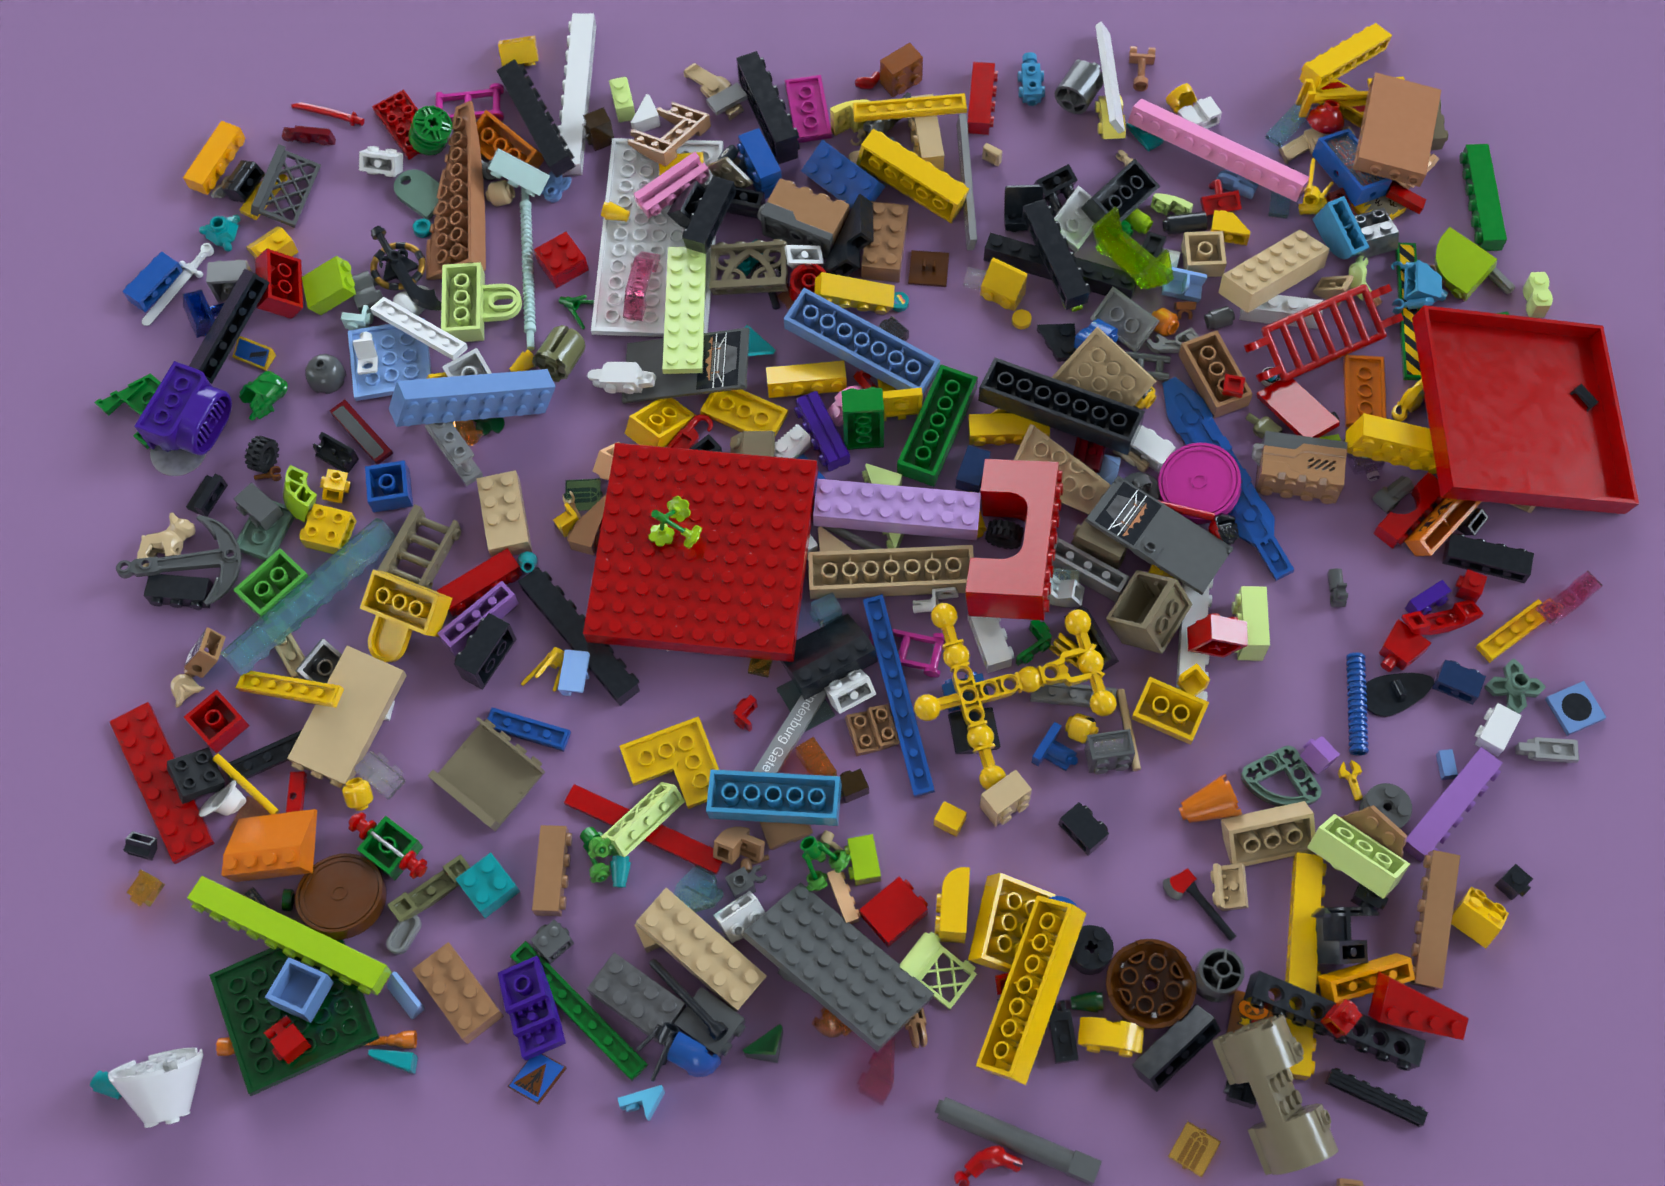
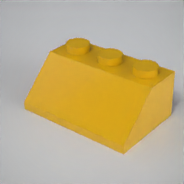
M1149 677L1132 715V720L1191 745L1209 702Z

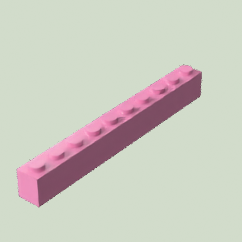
M1140 99L1132 108L1127 123L1297 202L1306 189L1309 176L1144 99Z

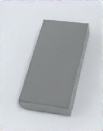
M737 82L706 99V101L717 116L748 98Z

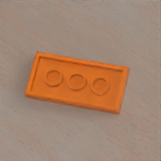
M1344 356L1345 427H1350L1364 413L1386 418L1384 357Z

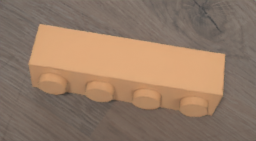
M835 870L828 872L827 878L845 922L850 924L859 922V917L861 916L859 910L854 907V904H856L854 897H850L849 892L851 890L849 885L845 884L844 880L846 877L844 872L837 873Z

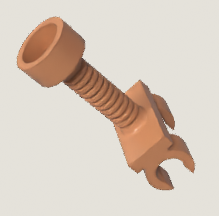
M1130 46L1129 63L1138 64V75L1133 81V88L1136 91H1145L1148 88V79L1145 77V64L1154 65L1156 48L1149 47L1148 54L1137 53V46Z

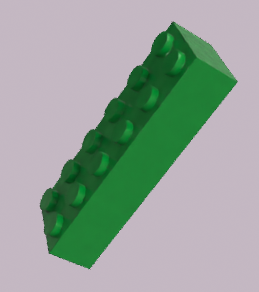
M942 364L940 365L898 459L897 473L921 483L935 486L977 390L978 377Z

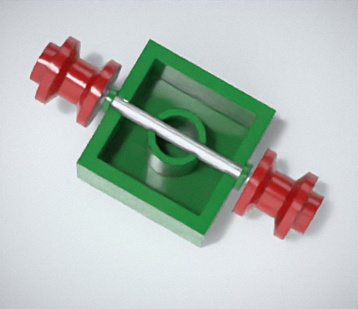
M363 812L356 813L350 818L348 822L349 830L351 832L359 831V838L364 840L357 848L358 852L394 881L406 869L410 870V877L413 879L420 878L427 871V861L425 859H416L423 846L415 837L386 815L378 825L374 820L366 821V814Z

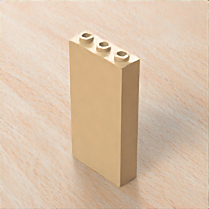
M346 646L327 682L328 684L340 685L344 688L336 708L315 705L287 758L292 762L291 766L300 771H303L304 768L312 771L310 775L320 780L323 777L330 779V784L338 788L345 786L348 780L355 777L407 676L404 670L350 646Z

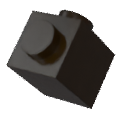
M861 768L853 772L848 770L840 774L842 784L841 798H844L845 803L869 794V786Z

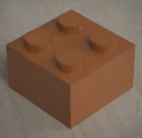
M910 42L880 60V84L892 97L904 93L908 88L922 81L923 56Z

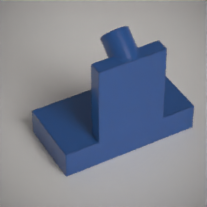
M1054 721L1033 754L1031 763L1039 767L1043 759H1046L1067 771L1070 765L1078 763V758L1075 757L1077 752L1056 741L1062 727L1060 724Z

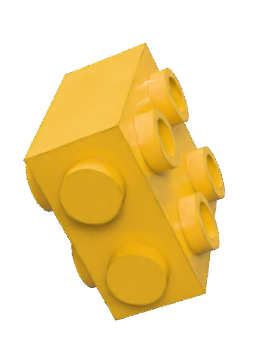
M314 503L312 510H309L307 514L306 525L300 531V540L306 548L343 556L357 520L352 512Z

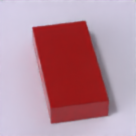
M1395 182L1391 183L1386 194L1387 198L1417 214L1422 212L1426 202L1425 198Z

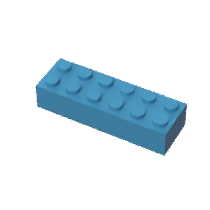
M710 769L706 812L709 819L838 826L841 779L839 776Z

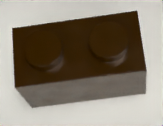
M604 107L583 115L585 123L582 126L586 133L585 138L588 145H592L595 151L612 145V138H614L612 124Z

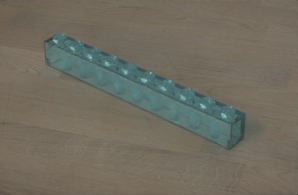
M375 518L228 645L220 655L241 676L250 672L254 668L255 663L266 658L270 654L271 649L282 644L287 635L298 630L303 621L313 617L319 607L329 603L334 594L345 589L350 580L360 576L366 566L376 562L382 552L389 550L396 538L395 534L383 520Z

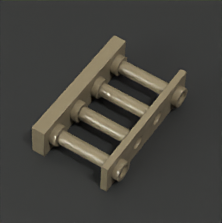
M414 504L378 570L432 589L435 576L455 540L457 541L461 535V528L456 520H453L450 527L427 519L422 507ZM425 526L441 532L445 536L442 542L438 544L416 535L419 527ZM414 542L436 551L432 560L429 561L408 553L407 548L410 543ZM407 560L427 569L422 578L397 569L400 561Z

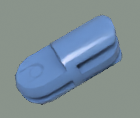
M1226 169L1222 170L1217 176V179L1221 180L1222 188L1229 191L1239 190V195L1248 199L1253 198L1259 185Z

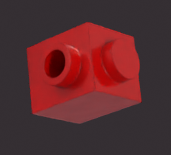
M1467 569L1464 575H1459L1455 587H1458L1455 597L1463 600L1472 599L1476 603L1482 595L1488 576Z

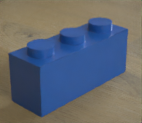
M161 251L122 292L130 303L146 313L177 279L183 269L176 260Z

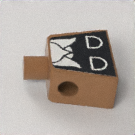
M207 627L191 648L184 666V673L192 678L195 676L203 678L218 661L226 637ZM206 647L209 649L208 653L204 651Z

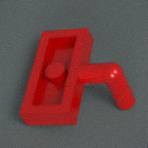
M1219 179L1209 183V188L1215 189V195L1200 198L1202 212L1205 211L1207 216L1213 215L1214 210L1232 212L1242 209L1239 190L1223 193L1221 180Z

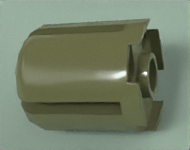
M563 325L554 327L534 355L533 365L535 368L538 366L541 370L548 369L552 380L555 382L567 379L585 351V341L573 328L569 329L568 326Z

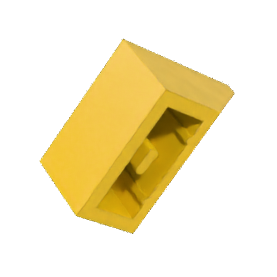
M1471 886L1453 911L1451 924L1486 949L1502 930L1509 913L1501 904L1494 903L1488 899L1483 891L1474 889Z

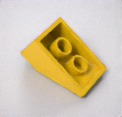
M673 398L658 399L629 416L625 435L639 445L667 447L695 414Z

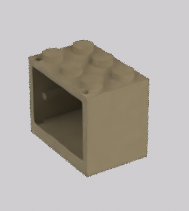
M1136 570L1114 607L1109 612L1106 620L1122 644L1162 654L1193 604L1177 579Z

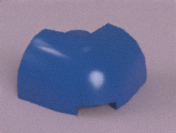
M680 1031L676 1035L667 1055V1060L687 1071L688 1075L694 1077H706L714 1073L722 1062L718 1055L714 1054L712 1056L708 1054V1050L705 1049L704 1045Z

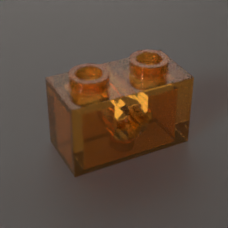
M814 736L796 747V755L809 775L837 776V770Z

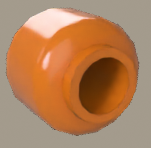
M1160 308L1151 314L1160 321L1153 330L1156 333L1166 337L1173 335L1178 330L1179 321L1175 313L1166 308Z

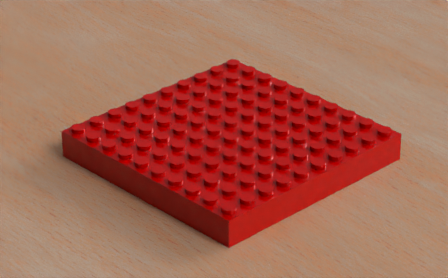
M1426 305L1412 317L1441 498L1626 514L1639 505L1603 325ZM1580 384L1598 401L1588 412L1586 411L1588 406L1576 393L1570 394Z
M615 443L583 631L586 641L590 643L794 662L818 477L817 460ZM675 496H680L682 500L686 499L689 502L691 514L682 522H678L675 518L669 517V520L689 530H692L695 525L702 528L698 541L690 549L684 546L686 537L669 524H667L668 527L674 529L675 532L671 544L659 547L655 542L649 540L651 527L660 524V521L652 517V511L658 510L663 514L668 513L667 503Z

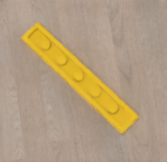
M965 93L853 103L854 122L967 113Z
M243 670L235 687L242 692L334 708L337 707L344 688L340 685L250 670Z

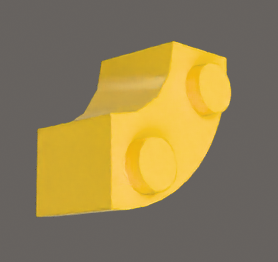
M1080 1017L1078 1045L1086 1047L1088 1052L1099 1053L1100 1050L1118 1052V1055L1121 1057H1132V1054H1142L1144 1028L1126 1021L1110 1022L1106 1018Z

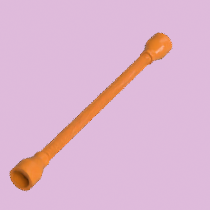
M406 1030L398 1034L385 1037L380 1036L379 1039L365 1046L388 1044L389 1046H397L403 1049H414L417 1047V1031ZM230 1037L218 1038L216 1044L218 1056L235 1054Z

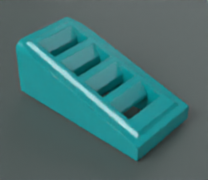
M368 1050V1055L377 1061L411 1074L416 1073L418 1057L413 1052Z

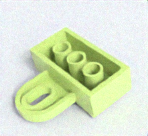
M481 262L442 265L441 329L463 342L484 341V322L509 320L520 312L522 299L519 291L509 284L485 285V273ZM499 299L513 300L509 305H494V302Z

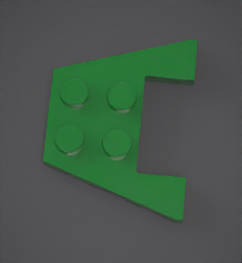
M150 373L128 384L127 388L119 392L114 391L110 393L111 396L103 400L100 398L94 403L108 416L123 403H126L141 416L161 382ZM139 432L133 435L146 449L150 448Z

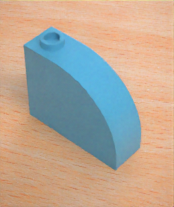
M1345 196L1328 202L1312 219L1322 240L1338 258L1348 259L1370 248Z

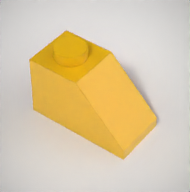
M1214 210L1210 231H1223L1224 242L1247 246L1250 231L1239 218L1231 212Z

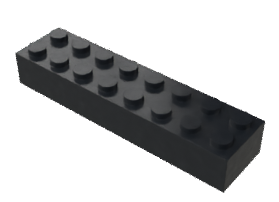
M996 357L979 387L978 401L1125 455L1129 454L1145 414V411Z

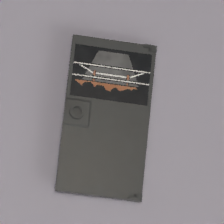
M749 327L704 333L703 373L663 374L664 338L627 343L626 362H637L642 371L653 372L656 375L654 387L643 388L642 393L627 394L622 392V403L747 389Z
M1119 475L1085 520L1093 527L1133 551L1135 555L1151 565L1157 566L1201 595H1203L1229 554L1233 551L1232 546Z

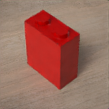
M900 876L859 909L861 918L887 948L928 915V903L922 896L917 897L913 892L914 888L911 883L906 879L903 881Z

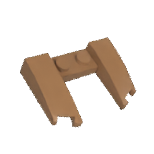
M671 102V110L666 111L661 107H658L656 110L659 116L676 126L661 139L632 129L630 133L635 138L634 140L628 139V145L647 158L667 166L677 157L676 150L694 134L701 136L711 127L709 114Z

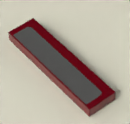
M345 399L329 410L331 415L377 465L393 454L392 450Z

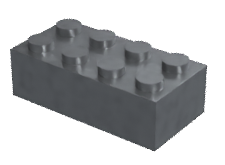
M615 952L587 988L592 996L647 1036L655 1030L657 1024L661 1026L665 1022L674 1024L687 1007L682 1000ZM656 1035L653 1040L662 1045L658 1042V1035Z

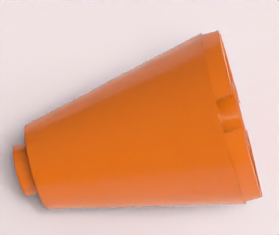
M1226 774L1219 776L1181 802L1182 807L1178 808L1182 819H1187L1189 823L1234 817L1242 814L1241 808L1237 809L1239 808L1237 805L1238 801L1229 780H1227Z

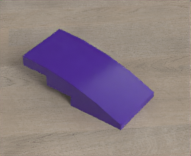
M532 957L498 972L505 1012L510 1015L513 1034L518 1038L522 1058L526 1061L566 1044L556 1004L539 957Z

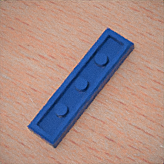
M493 707L487 718L496 726L494 728L496 732L500 733L503 731L509 736L560 751L565 750L571 731Z

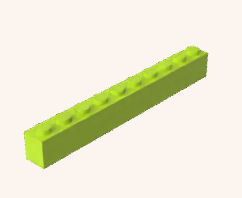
M204 876L200 877L187 897L192 903L191 908L199 913L205 911L217 922L224 920L228 922L227 925L236 931L242 929L246 931L245 934L254 940H258V938L265 940L264 944L270 948L276 949L279 947L283 949L282 952L291 958L297 956L307 966L313 968L316 965L320 967L321 972L326 973L328 976L331 977L334 974L339 977L338 980L348 986L351 984L358 986L357 989L366 995L373 993L378 996L392 973L387 965Z

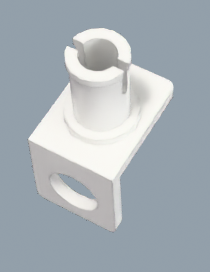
M362 332L359 340H353V346L358 358L357 372L359 375L376 373L378 371V355L372 340L373 337H371L372 334L369 332ZM367 363L373 364L369 369L362 368Z
M956 587L932 589L931 599L913 600L914 614L932 612V609L939 604V599L958 598Z

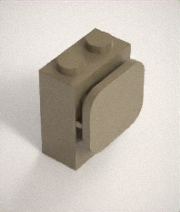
M1085 520L1082 525L1078 524L1074 530L1071 544L1118 570L1125 559L1128 548L1093 527Z

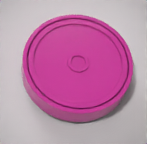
M1209 443L1188 444L1174 451L1163 463L1158 478L1162 501L1215 513V517L1221 513L1228 514L1235 507L1241 494V475L1235 459L1223 448ZM1181 514L1195 524L1211 523L1210 520Z

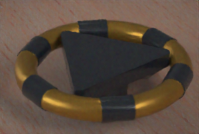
M390 243L389 245L392 250L405 249L415 254L419 266L418 263L406 258L402 254H400V259L408 272L418 269L411 277L416 284L423 276L426 267L422 251L410 243ZM383 248L379 249L373 256L370 264V272L375 282L388 290H403L402 283L388 282L395 278L399 280L393 268L388 266L387 261L384 280L381 278L377 266L380 258L386 252Z

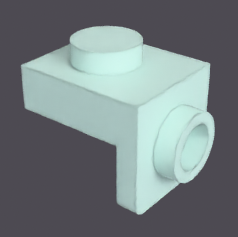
M364 305L361 314L342 312L341 321L345 329L348 330L367 328L373 322V314L368 305Z

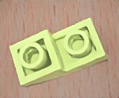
M1155 193L1152 198L1151 207L1156 212L1167 216L1170 211L1174 212L1175 215L1191 213L1193 204L1176 196Z

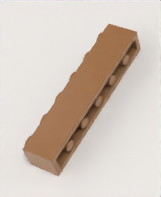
M1432 850L1424 857L1423 867L1426 868V873L1420 883L1423 895L1417 905V911L1420 912L1419 921H1416L1414 926V934H1417L1416 943H1413L1411 948V956H1414L1412 966L1415 980L1410 981L1411 985L1436 990L1443 988L1460 855Z

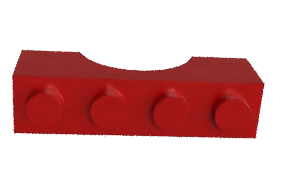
M1427 472L1415 485L1411 493L1415 500L1416 509L1407 514L1390 512L1378 524L1373 533L1392 549L1398 543L1402 545L1409 536L1407 533L1410 530L1414 531L1421 524L1419 520L1423 516L1426 518L1434 510L1432 508L1435 503L1439 505L1444 499L1440 496L1438 478L1430 472Z

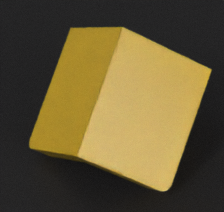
M568 502L564 504L566 511L553 519L554 524L564 537L568 536L569 531L573 530L575 523L579 520L578 515Z
M1196 663L1180 674L1177 685L1182 691L1196 696L1207 689L1210 678Z
M944 801L934 818V826L957 837L966 820L967 812Z

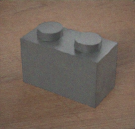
M252 482L233 498L238 505L236 509L243 516L247 514L251 517L249 520L255 527L261 526L265 531L284 515L279 506Z

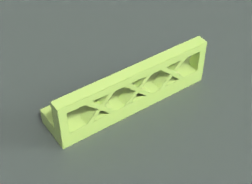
M660 782L601 837L603 839L609 838L619 855L626 857L676 811L685 800L675 785Z

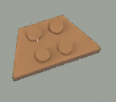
M1374 805L1340 817L1403 858V847L1406 845L1407 835Z

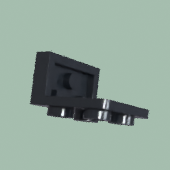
M1009 185L1005 187V231L1017 232L1019 230H1028L1022 218L1023 206L1043 200L1042 185Z

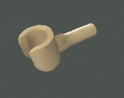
M569 491L572 496L570 500H566L564 495H562L563 502L565 504L568 502L578 517L581 518L574 503V493Z
M827 830L823 832L820 839L822 843L829 844L835 850H844L832 841L835 836L832 832Z

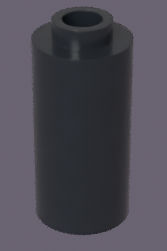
M1206 212L1166 216L1162 223L1163 231L1167 232L1168 235L1206 231Z

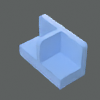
M1170 267L1163 277L1162 295L1199 303L1202 285L1207 279V274Z
M565 650L558 690L562 695L571 696L572 692L583 693L585 680L590 678L587 672L589 652Z

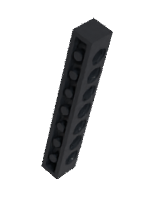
M1262 971L1250 974L1243 1000L1250 1002L1252 1007L1269 1010L1276 1017L1284 1014V1017L1292 1020V1023L1296 1026H1307L1318 1035H1328L1333 1037L1334 1041L1339 1044L1352 1045L1358 1052L1371 1053L1375 1055L1377 1060L1392 1062L1401 1070L1410 1071L1420 1067L1426 1043L1425 1040L1385 1023L1378 1022L1364 1014L1354 1025L1357 1030V1036L1354 1035L1351 1029L1347 1035L1336 1038L1320 1022L1334 1006L1335 1002ZM1269 991L1273 993L1274 1001L1269 998ZM1290 1000L1294 1002L1295 1010L1291 1008ZM1311 1009L1314 1010L1316 1018L1312 1017L1310 1013ZM1373 1035L1376 1036L1378 1045L1374 1042ZM1394 1044L1398 1047L1399 1053L1395 1051Z

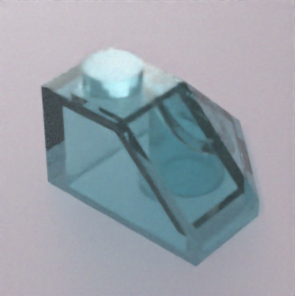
M697 865L677 883L673 893L694 912L714 908L724 897L722 889H718L716 885L717 879L715 875Z

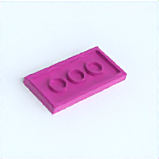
M821 75L785 80L790 115L793 122L792 126L793 128L796 127L799 133L798 142L832 138Z

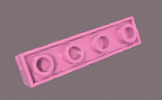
M694 152L635 192V202L648 218L656 216L663 208L672 205L674 200L694 181H697L699 184L705 183L708 177H710L709 169L705 163H701L700 157Z

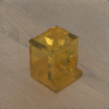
M140 869L139 875L127 893L131 896L130 901L139 906L144 903L150 907L165 884L158 878Z

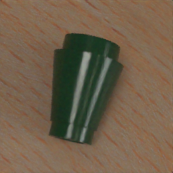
M1096 990L1071 996L1072 1010L1093 1013L1104 1011L1103 993H1097Z

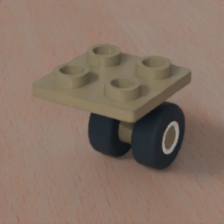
M730 145L720 154L717 161L708 165V169L713 176L733 181L735 187H749L753 181L745 174L748 169L744 161L745 157L740 160L737 157L738 149L734 145Z

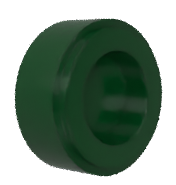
M284 889L282 911H291L293 909L295 898L293 889Z

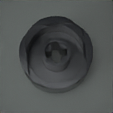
M1095 925L1082 926L1069 962L1070 965L1084 975H1095L1102 972L1109 964L1113 955L1114 945L1112 938L1103 927ZM1090 947L1091 949H1094L1093 954H1091L1089 950H1086V948Z

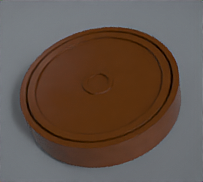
M336 854L314 864L313 873L304 874L296 890L295 905L305 926L334 940H343L361 934L376 922L384 909L387 890L379 870L370 860L357 854Z

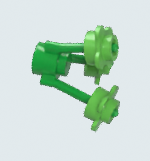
M587 827L580 834V839L583 841V848L587 851L593 864L589 870V875L592 877L590 881L592 883L603 882L611 875L610 867L605 865V863H597L595 857L619 856V853L614 845L611 844L609 838L603 839L601 837L603 835L602 831L597 832L594 827Z
M813 836L804 838L800 843V848L804 852L802 857L810 871V874L806 877L808 883L806 888L808 891H818L828 885L826 882L827 874L815 871L811 863L812 860H818L820 863L826 860L825 855L827 854L830 856V867L832 869L835 868V872L839 873L847 867L851 856L849 854L846 855L844 850L831 852L829 844L822 843Z

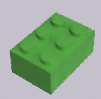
M279 548L233 590L257 616L268 624L311 586L313 582L308 574Z

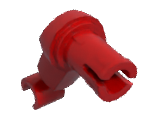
M990 1146L978 1151L964 1165L965 1172H956L954 1181L956 1184L959 1183V1186H969L968 1178L971 1175L976 1179L985 1170L1000 1166L1014 1172H1019L1021 1167L1014 1165L1013 1162L1022 1165L1023 1161L1020 1157L1006 1153L1002 1146Z

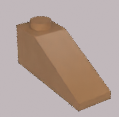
M606 495L575 523L573 530L569 531L567 541L571 550L590 555L595 554L599 542Z

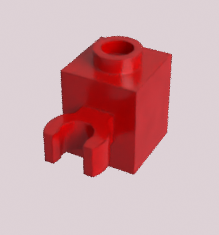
M1343 999L1336 1002L1320 1022L1336 1038L1347 1035L1363 1015L1358 1011V1007L1353 1002Z

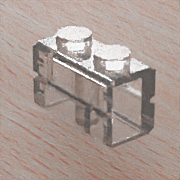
M371 750L354 767V771L389 800L405 783L406 780L402 776L404 772L395 764L392 767L387 764L389 760L382 753L379 752L376 755Z

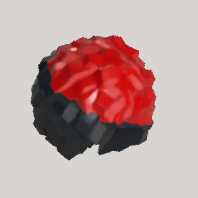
M1221 513L1208 525L1209 533L1228 545L1234 544L1239 539L1238 526L1235 523L1236 519L1234 516Z

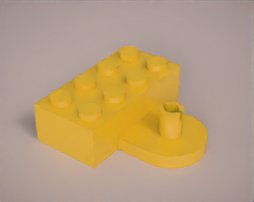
M373 569L360 605V609L376 615L368 636V649L371 655L387 663L399 660L407 649L413 630L427 636L439 637L437 633L442 630L452 598L391 573Z

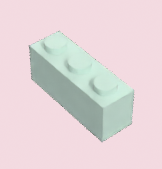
M497 148L488 167L491 170V175L499 179L501 176L507 178L508 184L516 188L519 185L526 188L524 192L533 197L536 194L541 195L550 175L499 148Z

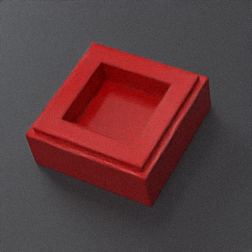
M1225 374L1222 395L1242 398L1245 377Z

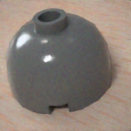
M319 354L308 362L305 368V377L310 388L315 392L330 394L337 391L344 384L346 371L342 363L335 356Z

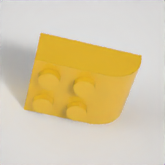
M959 867L949 872L943 881L942 893L937 894L936 913H940V916H936L934 933L939 935L940 942L965 943L970 867Z

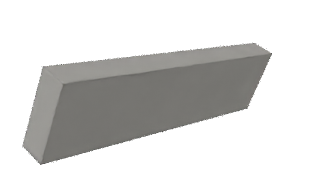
M1065 683L1045 684L1044 687H1040L1039 690L1031 693L1030 701L1090 708V698L1093 695L1091 685L1077 684L1066 686ZM1105 687V690L1110 691L1116 698L1117 688Z

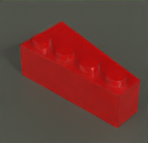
M1378 972L1368 1013L1370 1017L1381 1023L1464 1040L1468 1017L1384 973Z

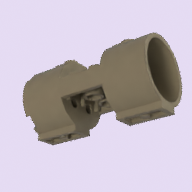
M1284 1014L1279 1015L1278 1018L1275 1015L1250 1023L1235 1030L1234 1033L1230 1031L1212 1040L1229 1084L1249 1082L1264 1118L1263 1122L1253 1125L1248 1129L1265 1175H1280L1301 1170L1322 1162L1339 1151L1330 1130L1331 1117L1329 1112L1324 1110L1322 1104L1302 1106L1301 1094L1294 1088L1292 1083L1293 1074L1289 1067L1298 1064L1304 1059V1051L1300 1042H1297L1295 1036H1292Z

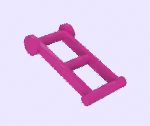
M493 83L486 90L449 94L436 92L435 107L443 110V102L464 100V103L474 98L493 96V110L487 111L500 121H503L504 113L500 111V95L504 93V86L499 83ZM484 111L475 112V118L479 119ZM449 114L451 122H453L454 114Z
M892 629L894 636L902 637L898 653L901 665L924 670L923 673L929 677H940L941 672L937 668L942 646L946 643L943 634L934 633L933 637ZM870 631L869 640L875 648L872 634ZM911 640L935 644L930 664L906 659Z

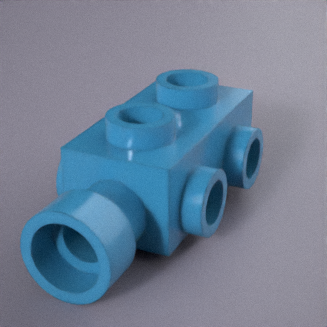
M1027 52L1022 56L1021 71L1017 73V81L1021 82V86L1018 88V97L1022 98V103L1035 106L1041 103L1042 97H1045V86L1041 84V82H1044V71H1041L1040 63H1037V55L1033 52Z

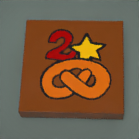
M1236 990L1232 1000L1226 1033L1230 1031L1234 1033L1235 1030L1242 1028V1026L1272 1017L1273 1015L1269 1010L1252 1007L1250 1002L1243 1000L1245 992Z

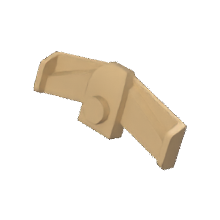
M693 63L684 70L686 78H690L702 85L701 92L707 98L731 86V83L726 78L715 76L696 63ZM739 103L725 112L729 120H732L742 113L744 109Z
M1346 126V127L1343 128V130L1349 128V129L1352 131V133L1354 134V132H1353V130L1351 129L1350 126ZM1311 128L1305 130L1303 135L1278 150L1285 163L1288 164L1289 161L1308 150L1312 155L1318 138L1330 134L1320 133Z

